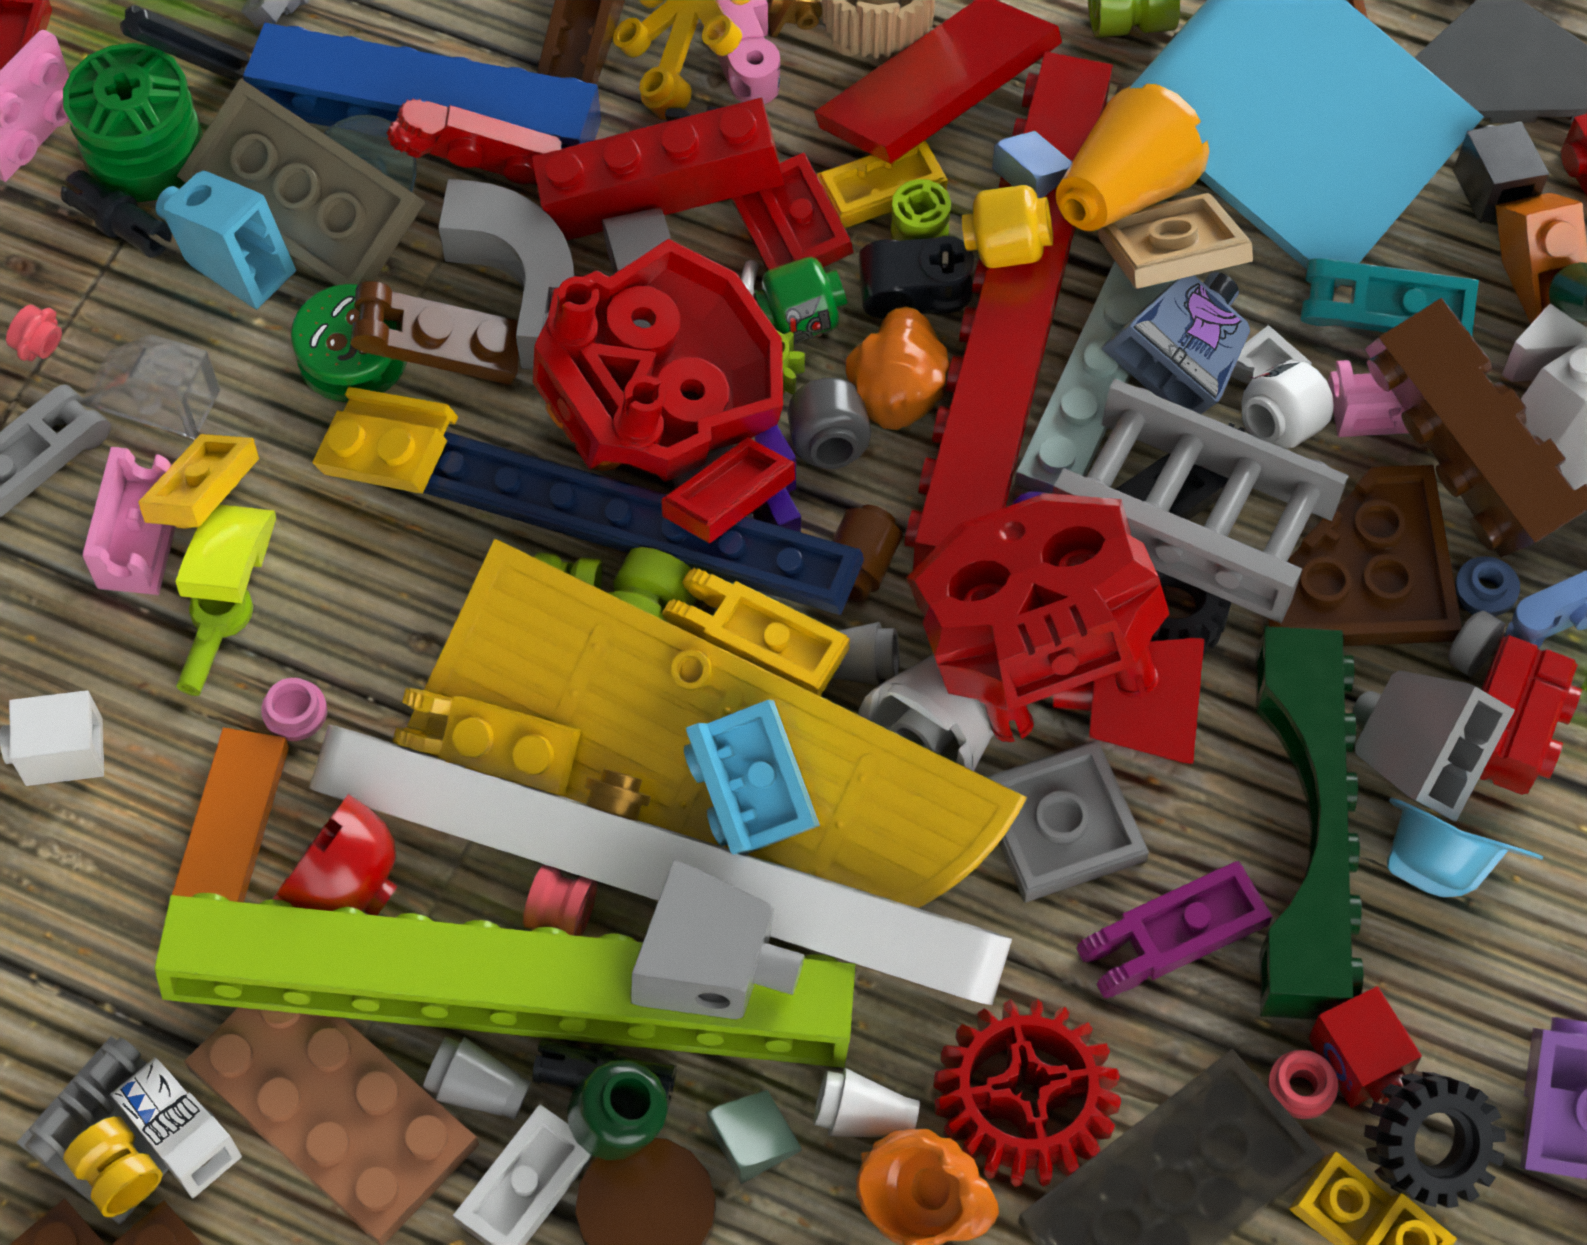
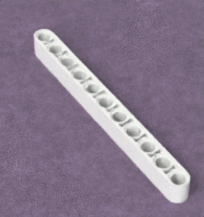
M328 725L309 786L312 790L344 800L347 794H350L370 809L658 901L673 860L681 861L768 902L774 908L771 937L958 997L987 1005L993 1004L1012 941L1007 936L747 854L732 855L730 849L639 820L610 814L587 806L579 801L470 770L459 764L445 762L446 760L438 759V757L369 735Z

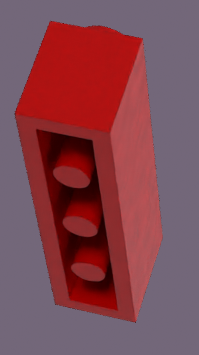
M762 97L532 156L542 209L557 224L566 241L602 232V219L661 207L665 216L785 185L773 133Z

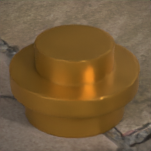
M605 768L601 780L587 777L585 788L590 789L586 803L587 806L632 820L638 819L642 805L649 806L651 796L639 792L642 783L641 779Z

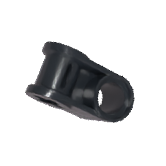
M955 236L902 241L884 239L865 245L859 252L862 307L865 313L872 317L884 319L889 312L902 307L916 309L921 314L953 313L966 307L973 297V281L970 274L973 271L974 255L972 250H966L964 240ZM945 251L948 252V264H943L942 254ZM947 286H951V297L949 298L946 297Z

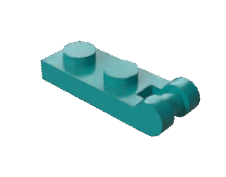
M1324 258L1310 259L1307 263L1306 281L1311 283L1309 299L1302 302L1300 320L1303 323L1314 326L1336 325L1388 332L1442 298L1472 336L1479 280ZM1336 285L1352 287L1350 303L1333 301Z

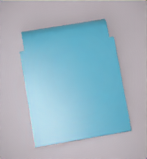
M1206 0L1130 87V89L1142 88L1146 84H1158L1177 93L1195 110L1201 121L1196 126L1202 144L1208 140L1210 151L1206 170L1199 179L1306 270L1308 261L1315 258L1360 263L1464 141L1467 131L1473 130L1484 117L1346 0Z

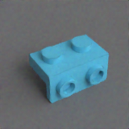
M768 699L707 724L696 723L686 727L691 743L684 746L685 758L696 782L702 783L705 781L714 807L707 809V817L712 833L721 847L728 845L732 855L749 854L820 826L774 700Z

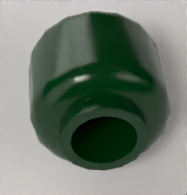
M630 1060L609 1061L595 1068L572 1092L567 1108L569 1129L577 1144L590 1155L604 1160L626 1159L641 1151L663 1129L668 1112L666 1092L659 1078L646 1066Z

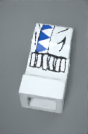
M157 1058L152 1059L110 1094L192 1199L242 1157L225 1129L213 1116H210L190 1092L187 1094Z

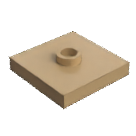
M1209 193L1150 206L1098 229L1099 240L1136 289L1253 262L1252 242Z

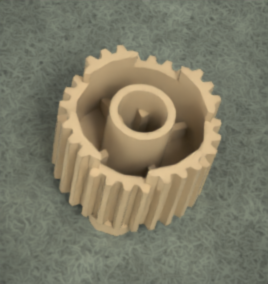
M822 0V21L826 24V32L832 33L833 47L846 56H853L861 52L862 57H866L870 53L877 59L880 54L891 58L892 53L897 55L929 32V27L933 26L935 0Z

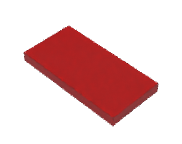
M975 0L815 110L814 114L820 129L892 164L1044 56L1045 51L1051 52L1062 43L1059 27L999 0Z

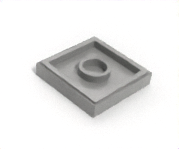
M1098 740L987 776V778L1027 797L1018 816L999 842L1024 903L1147 861L1149 851Z

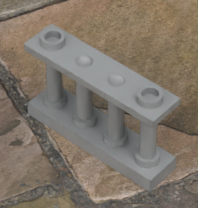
M1114 379L1109 387L1101 424L1112 429V433L1088 476L1084 477L1064 468L1053 486L1052 494L1122 499L1131 536L1144 543L1155 570L1282 623L1302 572V568L1287 561L1311 513L1332 521L1349 475L1332 469L1321 461L1308 459L1160 398L1147 389L1134 387ZM1136 440L1170 453L1146 501H1141L1110 488ZM1194 464L1229 478L1204 526L1169 512ZM1252 488L1287 502L1264 551L1257 550L1228 537Z

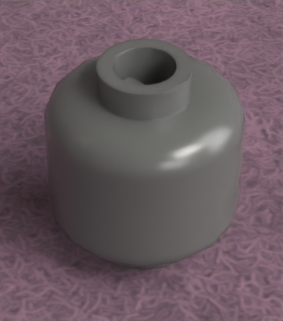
M840 378L813 380L799 388L790 399L787 416L791 438L797 455L806 463L819 468L839 469L861 457L869 447L872 431L864 400L857 393V387L853 383Z

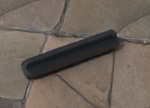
M136 5L130 6L125 10V19L120 23L123 35L233 81L243 77L244 67L249 62V58L244 51Z

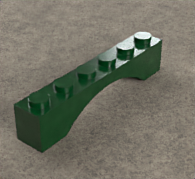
M1265 626L1256 653V713L1278 737L1295 766L1306 798L1310 826L1308 867L1303 883L1288 908L1268 929L1259 953L1261 1017L1317 1020L1320 1014L1362 994L1363 961L1362 958L1352 957L1351 935H1358L1360 931L1362 905L1360 895L1350 894V873H1356L1358 869L1360 841L1358 833L1348 832V812H1354L1357 805L1358 778L1356 772H1347L1346 752H1353L1355 746L1356 717L1354 713H1345L1344 694H1351L1353 689L1354 658L1353 655H1343V630Z

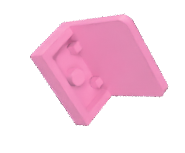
M40 30L0 70V180L4 182L20 166L27 164L34 157L37 148L57 127L63 126L68 122L63 109V88L69 73L56 36L46 30Z

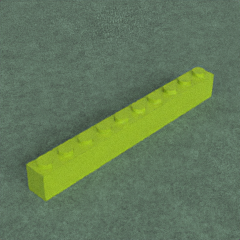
M198 893L192 897L171 895L154 970L162 1000L845 1068L851 1035L856 964L839 962L836 958L824 954L807 955L804 957L800 977L793 995L755 984L744 1016L738 1019H730L632 1004V972L643 942H636L633 938L622 934H605L599 938L568 935L565 931L553 927H538L532 931L500 928L497 924L484 920H471L464 924L434 922L424 915L415 913H404L394 918L365 915L362 911L351 907L325 911L295 908L289 902L272 899L255 904L229 901L227 898L214 893Z

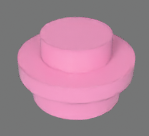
M286 678L270 688L263 700L261 713L264 724L271 734L285 737L287 741H300L311 737L322 727L327 716V704L323 693L313 683L300 678Z

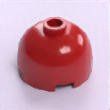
M347 794L307 848L291 875L285 879L272 899L289 902L295 908L334 911L342 907H351L368 915L377 916L397 888L396 884L387 879L396 860L394 838L386 823L366 805L350 794Z

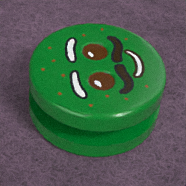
M358 284L337 285L316 293L298 310L291 328V343L302 378L319 395L339 402H348L349 399L345 395L348 387L381 393L386 392L399 380L407 365L406 361L365 353L352 347V324L359 320L360 313L354 307L355 290ZM384 319L383 322L389 329L396 330V321Z

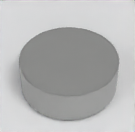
M1484 610L1475 613L1455 638L1448 654L1449 664L1469 677L1476 674L1498 645L1505 628V623Z

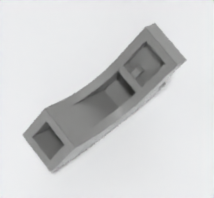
M448 179L439 222V233L445 262L494 267L508 273L520 283L524 292L516 340L521 369L533 370L534 345L548 317L553 291L564 280L575 276L572 256L567 241L553 219L528 198L512 190L489 183Z

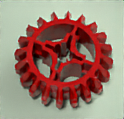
M1009 999L1003 1004L1002 1020H998L992 1012L983 1008L977 1014L978 1030L962 1023L956 1029L955 1039L959 1046L946 1045L941 1051L940 1061L947 1069L936 1071L934 1075L933 1087L944 1093L935 1099V1114L943 1118H952L944 1126V1138H951L954 1141L968 1138L961 1150L974 1160L981 1154L987 1157L983 1175L987 1179H992L997 1175L1000 1165L1012 1168L1010 1183L1014 1187L1022 1185L1026 1170H1034L1036 1180L1044 1187L1051 1183L1052 1165L1055 1164L1062 1174L1071 1178L1078 1171L1077 1156L1091 1162L1095 1161L1100 1152V1146L1096 1139L1108 1140L1111 1138L1115 1124L1108 1116L1117 1114L1121 1106V1097L1109 1091L1118 1085L1119 1071L1117 1068L1102 1066L1108 1060L1110 1054L1107 1043L1086 1046L1093 1031L1090 1023L1079 1024L1073 1030L1066 1027L1070 1014L1066 1006L1056 1011L1053 1020L1042 1017L1044 1007L1039 999L1032 1001L1028 1015H1019L1018 1007ZM1033 1049L1049 1053L1065 1065L1050 1066L1043 1063L1035 1055ZM1007 1050V1070L1003 1074L987 1078L986 1085L970 1088L972 1076L980 1065L991 1056ZM1020 1070L1023 1083L1033 1086L1031 1093L1036 1089L1039 1090L1034 1115L1030 1101L1021 1099L1022 1092L1015 1096ZM1082 1097L1083 1109L1079 1116L1064 1130L1047 1137V1114L1056 1108L1065 1107L1067 1099ZM985 1113L987 1120L1001 1118L1012 1122L1018 1128L1021 1138L998 1130L982 1114Z

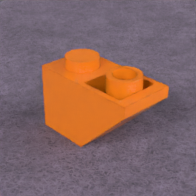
M1551 192L1496 205L1502 264L1530 324L1550 303L1549 286L1553 277L1570 264L1578 262L1587 263V242L1582 202Z

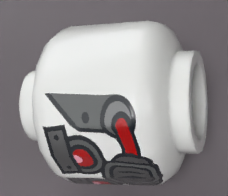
M1294 359L1279 363L1253 378L1244 389L1241 401L1242 420L1246 430L1252 436L1284 449L1296 447L1320 432L1330 422L1334 410L1333 396L1327 380L1317 369L1308 363Z

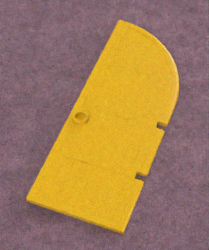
M498 539L493 540L424 688L425 691L450 698L464 696L581 730L566 793L559 796L586 804L590 789L585 788L587 777L601 780L604 768L641 779L642 783L639 792L651 796L649 806H641L637 820L715 845L719 844L712 833L707 817V809L714 807L705 781L697 783L688 767L684 746L691 742L686 727L696 723L707 724L768 699L774 700L820 826L747 855L916 908H920L943 895L977 868L1005 836L1027 799L1026 796ZM414 710L407 726L425 730L426 733L443 737L448 715Z

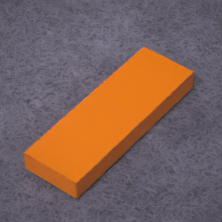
M223 727L172 895L192 897L198 893H214L227 898L229 901H245L289 750L285 737Z

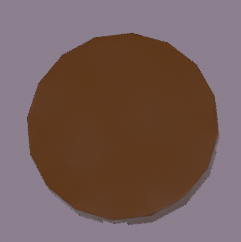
M654 1138L641 1151L626 1159L604 1160L599 1157L595 1158L579 1183L575 1212L585 1245H706L714 1228L716 1197L708 1171L690 1150L669 1139Z

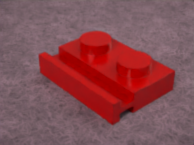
M804 152L780 163L785 185L731 198L767 271L805 257L816 258L822 267H825L854 253L852 242Z

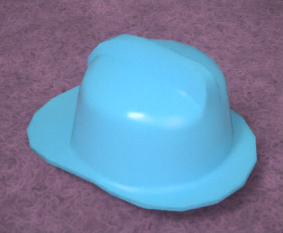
M1392 797L1389 800L1391 804L1402 811V815L1387 858V868L1391 874L1426 893L1439 897H1455L1477 889L1507 852L1543 860V856L1461 831L1401 800Z

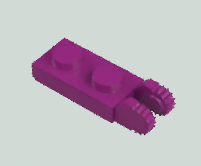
M1235 861L1123 913L1120 921L1102 928L1092 935H1088L1087 938L1078 944L1076 950L1082 961L1088 963L1117 951L1128 941L1132 944L1139 957L1122 964L1120 967L1109 970L1096 983L1103 998L1108 999L1137 987L1148 977L1155 980L1269 926L1273 916L1240 861Z

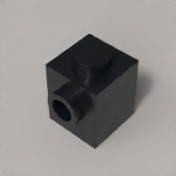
M1522 121L1498 126L1487 125L1476 130L1467 131L1453 169L1479 223L1497 220L1496 205L1541 195L1549 176V172Z

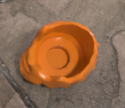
M902 307L889 312L882 321L879 333H871L846 358V376L848 381L857 387V393L865 402L869 419L880 425L883 429L899 430L902 427L910 426L932 410L935 403L944 396V387L950 368L948 351L939 341L929 320L916 309Z
M929 1129L894 1130L884 1138L874 1142L872 1151L861 1153L862 1163L856 1177V1198L859 1200L861 1209L867 1219L875 1225L882 1236L898 1245H942L947 1241H968L982 1236L995 1223L999 1214V1208L994 1193L987 1181L980 1178L975 1160L964 1153L957 1142L951 1138H941Z

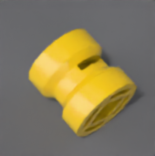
M117 1116L103 1119L82 1132L69 1145L63 1157L64 1162L78 1180H87L92 1187L90 1198L104 1217H114L137 1206L156 1189L163 1176V1173L149 1154L138 1153L134 1147L136 1136L122 1117Z

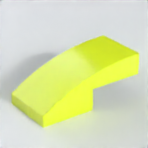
M219 504L209 515L208 519L196 529L175 581L179 595L182 597L242 603L253 567H262L276 521L275 511Z

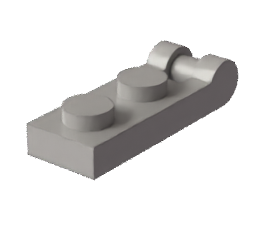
M69 385L57 386L0 431V518L81 451L96 448L109 435L111 423L97 410L85 409L83 407V398ZM56 424H67V426L64 427L58 433H55L51 429Z

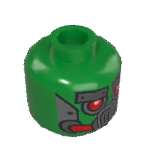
M805 257L768 270L762 279L763 288L754 291L758 305L774 328L782 334L792 332L794 334V344L835 330L839 323L837 307L848 304L837 270L825 273L821 263L813 257Z

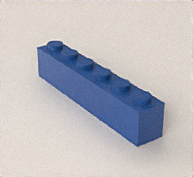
M264 22L243 74L244 81L308 123L388 138L386 133L392 121L394 122L396 118L399 119L397 114L401 105L405 104L407 99L411 101L413 98L446 107L450 105L558 137L559 141H562L561 149L594 141L601 123L597 84L586 83L572 77L559 78L528 72L519 67L506 68L474 62L465 57H447L420 52L406 46L394 47L372 43L353 36L340 37L308 31L299 26L287 27Z

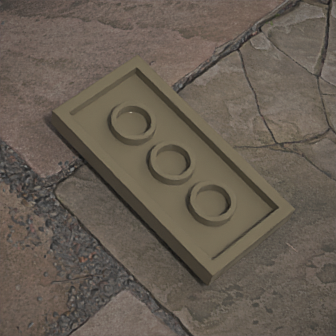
M243 79L239 80L177 175L178 178L187 183L196 173L205 170L264 195L289 254L336 286L374 281L425 204L423 199Z

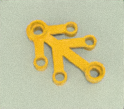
M638 0L646 8H655L664 2V0ZM667 0L642 22L637 18H628L622 21L613 34L614 44L628 57L635 58L646 52L651 42L673 24L659 66L648 70L639 84L643 104L660 119H666V109H685L690 102L692 89L690 84L680 76V72L699 18L704 25L702 40L715 54L719 56L728 55L738 47L741 41V29L725 15L717 0ZM751 0L730 1L735 5H744Z

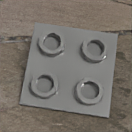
M110 1036L16 1142L94 1205L95 1203L90 1198L91 1185L87 1180H78L64 1162L63 1157L69 1145L82 1132L103 1119L113 1116L122 1117L136 1136L134 1147L138 1153L149 1154L163 1175L168 1171L167 1166L110 1095L147 1064L139 1058L141 1053L122 1037L116 1040ZM203 1107L210 1114L211 1117H214V1115L210 1111ZM137 1206L123 1214L110 1218L121 1225Z

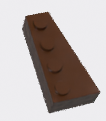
M1442 298L1384 333L1365 348L1370 356L1367 366L1372 377L1384 391L1389 392L1392 390L1405 410L1401 417L1407 431L1416 442L1421 445L1424 443L1428 445L1439 462L1436 465V473L1441 483L1452 496L1462 497L1474 516L1470 519L1471 527L1479 541L1487 549L1493 550L1495 548L1500 557L1506 556L1535 544L1587 511V484L1574 490L1562 474L1560 465L1565 463L1566 457L1551 438L1544 442L1538 436L1532 435L1526 428L1527 419L1525 411L1527 407L1512 388L1509 389L1501 382L1492 384L1486 376L1492 370L1490 359Z

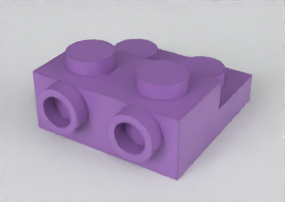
M1552 1017L1550 1030L1533 1028L1524 1091V1096L1529 1097L1520 1167L1526 1170L1587 1179V1022Z

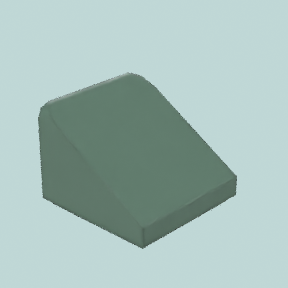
M768 1090L719 1105L706 1112L707 1125L741 1184L802 1151L800 1144Z

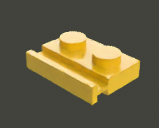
M348 387L345 395L349 400L344 411H336L312 463L324 475L423 494L447 443L444 433L448 425H455L458 419L456 413L448 404Z

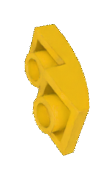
M1337 1151L1325 1156L1289 1207L1291 1212L1334 1245H1453L1457 1240L1455 1236L1403 1193L1390 1196Z

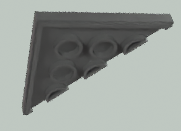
M1476 0L1414 57L1482 114L1483 118H1489V123H1514L1520 121L1522 123H1535L1537 117H1570V121L1573 122L1574 117L1587 114V44L1522 0Z

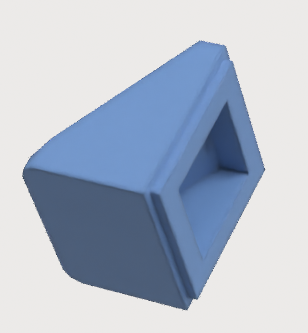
M1036 131L999 141L994 146L992 169L1012 186H1030L1034 189L1038 198H1043L1059 185L1072 161Z

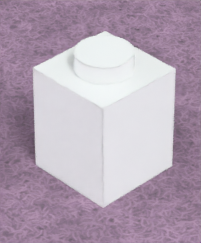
M88 690L9 700L10 725H3L0 728V747L5 764L14 765L26 786L104 776L103 718Z

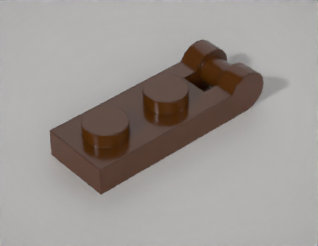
M366 281L356 286L354 307L360 313L359 320L352 324L351 345L355 349L365 353L509 385L517 376L519 361L516 340L517 320L392 292L389 286L381 282ZM384 319L396 321V330L389 329L383 322Z

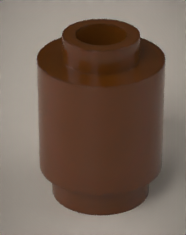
M866 504L861 508L846 510L832 539L833 542L861 549L864 557V562L848 597L849 601L865 602L870 592L879 590L902 540V532L895 525L896 520L893 515L878 506Z

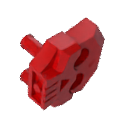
M667 239L610 277L596 270L583 277H569L558 288L554 289L548 317L534 345L532 383L546 404H550V410L557 421L563 424V430L571 442H575V448L589 469L603 461L624 463L657 474L664 482H667L705 465L708 451L740 443L747 437L753 438L778 424L783 408L782 338L736 272ZM644 320L651 327L641 328L635 325L633 321ZM687 391L694 392L700 399L689 400L682 393Z
M1043 493L959 524L907 576L915 602L925 617L922 623L948 694L973 698L984 703L991 722L992 733L996 739L1002 742H1015L1009 725L1011 720H1015L1021 739L1025 738L1032 731L1034 719L1028 710L1027 704L1113 673L1116 676L1118 690L1121 694L1128 697L1141 696L1135 679L1136 675H1141L1147 694L1152 692L1158 685L1159 674L1154 667L1148 646L1153 634L1170 613L1158 574L1144 543L1131 536L1122 499Z

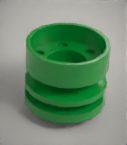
M138 43L110 45L88 55L71 71L63 88V109L70 123L71 131L77 140L78 150L87 173L112 191H125L134 197L137 203L158 200L159 195L168 187L175 186L181 188L186 182L178 178L177 175L203 137V132L197 113L193 108V99L188 90L186 76L175 58L157 48Z

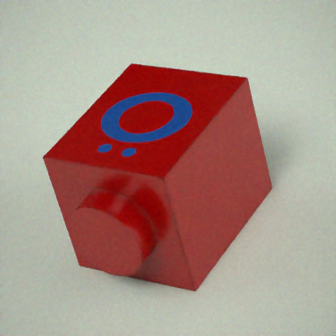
M1378 986L1320 1014L1308 1037L1317 1054L1324 1057L1334 1068L1338 1078V1088L1351 1108L1371 1098L1380 1104L1389 1102L1390 1100L1381 1091L1390 1083L1403 1088L1400 1077L1410 1073L1413 1074L1422 1058L1418 1048Z

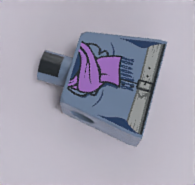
M1219 272L1210 273L1204 282H1201L1195 275L1177 279L1113 335L1101 349L1156 396L1202 414L1215 405L1222 397L1250 333L1248 322L1230 307L1239 295V288L1233 279Z

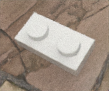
M539 1104L453 1214L456 1224L485 1245H526L592 1159L593 1155H590L577 1144L569 1129V1124Z

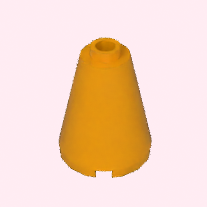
M1146 84L1142 88L1130 89L1131 86L1111 98L1057 187V205L1069 223L1085 231L1098 230L1189 189L1206 170L1210 152L1208 140L1202 144L1196 126L1201 121L1195 110L1177 93L1158 84Z

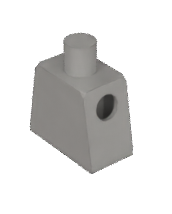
M1399 670L1391 675L1382 694L1368 691L1357 699L1352 713L1355 714L1356 725L1362 728L1363 731L1355 744L1356 755L1408 797L1456 822L1515 710L1469 683Z
M673 860L632 972L631 1003L642 1007L722 1018H742L755 984L793 995L800 977L805 955L768 944L774 915V908L768 902L684 862Z

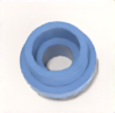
M1484 556L1473 558L1460 568L1455 579V590L1461 606L1471 615L1484 610L1493 616H1498L1509 611L1516 603L1520 593V582L1515 571L1507 563L1494 557ZM1479 580L1490 581L1494 583L1498 588H1485L1481 585Z

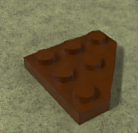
M1434 464L1371 467L1356 483L1355 489L1338 506L1332 521L1323 518L1302 540L1301 546L1288 559V563L1302 568V572L1282 623L1263 616L1264 627L1343 630V646L1454 642L1462 629Z

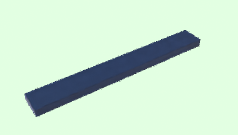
M446 431L444 437L447 439V443L423 492L627 553L631 549L638 547L657 549L683 561L691 569L699 568L729 583L734 584L737 581L753 590L841 615L864 562L861 549L744 517L714 541L708 543L663 517L661 499L668 494Z

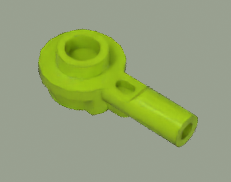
M247 589L242 603L199 598L190 599L189 613L192 623L198 631L176 684L177 689L191 696H199L201 694L222 638L237 634L246 627L252 618L254 606Z

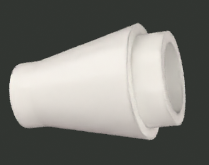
M844 1068L842 1074L826 1071L816 1102L813 1124L828 1128L829 1136L884 1138L894 1130L915 1129L920 1102L919 1100L904 1097L847 1068Z

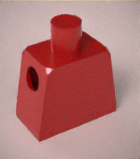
M1187 638L1150 641L1148 647L1154 667L1159 674V682L1157 687L1148 694L1140 674L1136 675L1135 679L1141 696L1128 697L1121 694L1116 685L1115 673L1053 696V708L1091 711L1089 738L1174 761L1193 764L1204 639Z

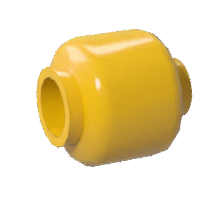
M1027 185L981 191L975 196L973 201V213L962 215V231L966 250H978L980 260L988 268L1035 263L1042 257L1044 246L1053 245L1052 221L1047 197L1038 198L1034 189Z

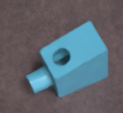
M205 170L196 173L181 188L171 186L163 190L156 202V213L167 222L184 259L190 266L257 310L297 271L264 195Z

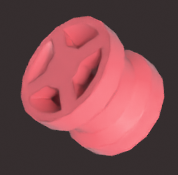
M543 864L534 878L527 897L523 915L524 927L532 930L538 927H553L565 931L568 935L582 936L594 907L597 881L583 876L575 880L563 877L560 869Z

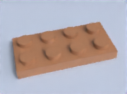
M238 1007L184 1060L191 1073L378 1245H384L479 1146L477 1136L344 1018Z

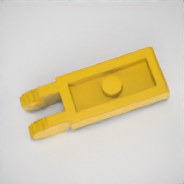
M699 568L690 569L682 584H684V588L693 597L703 600L706 604L716 608L717 611L714 616L692 605L689 606L686 602L674 599L670 600L662 611L663 618L667 622L819 696L825 690L850 649V638L847 635L737 581L733 585Z
M405 688L403 704L421 712L448 715L443 737L426 733L425 730L415 727H397L392 741L395 744L419 752L439 755L438 759L446 760L445 762L459 764L470 770L503 778L556 795L566 793L581 730L464 696L450 698L425 690Z

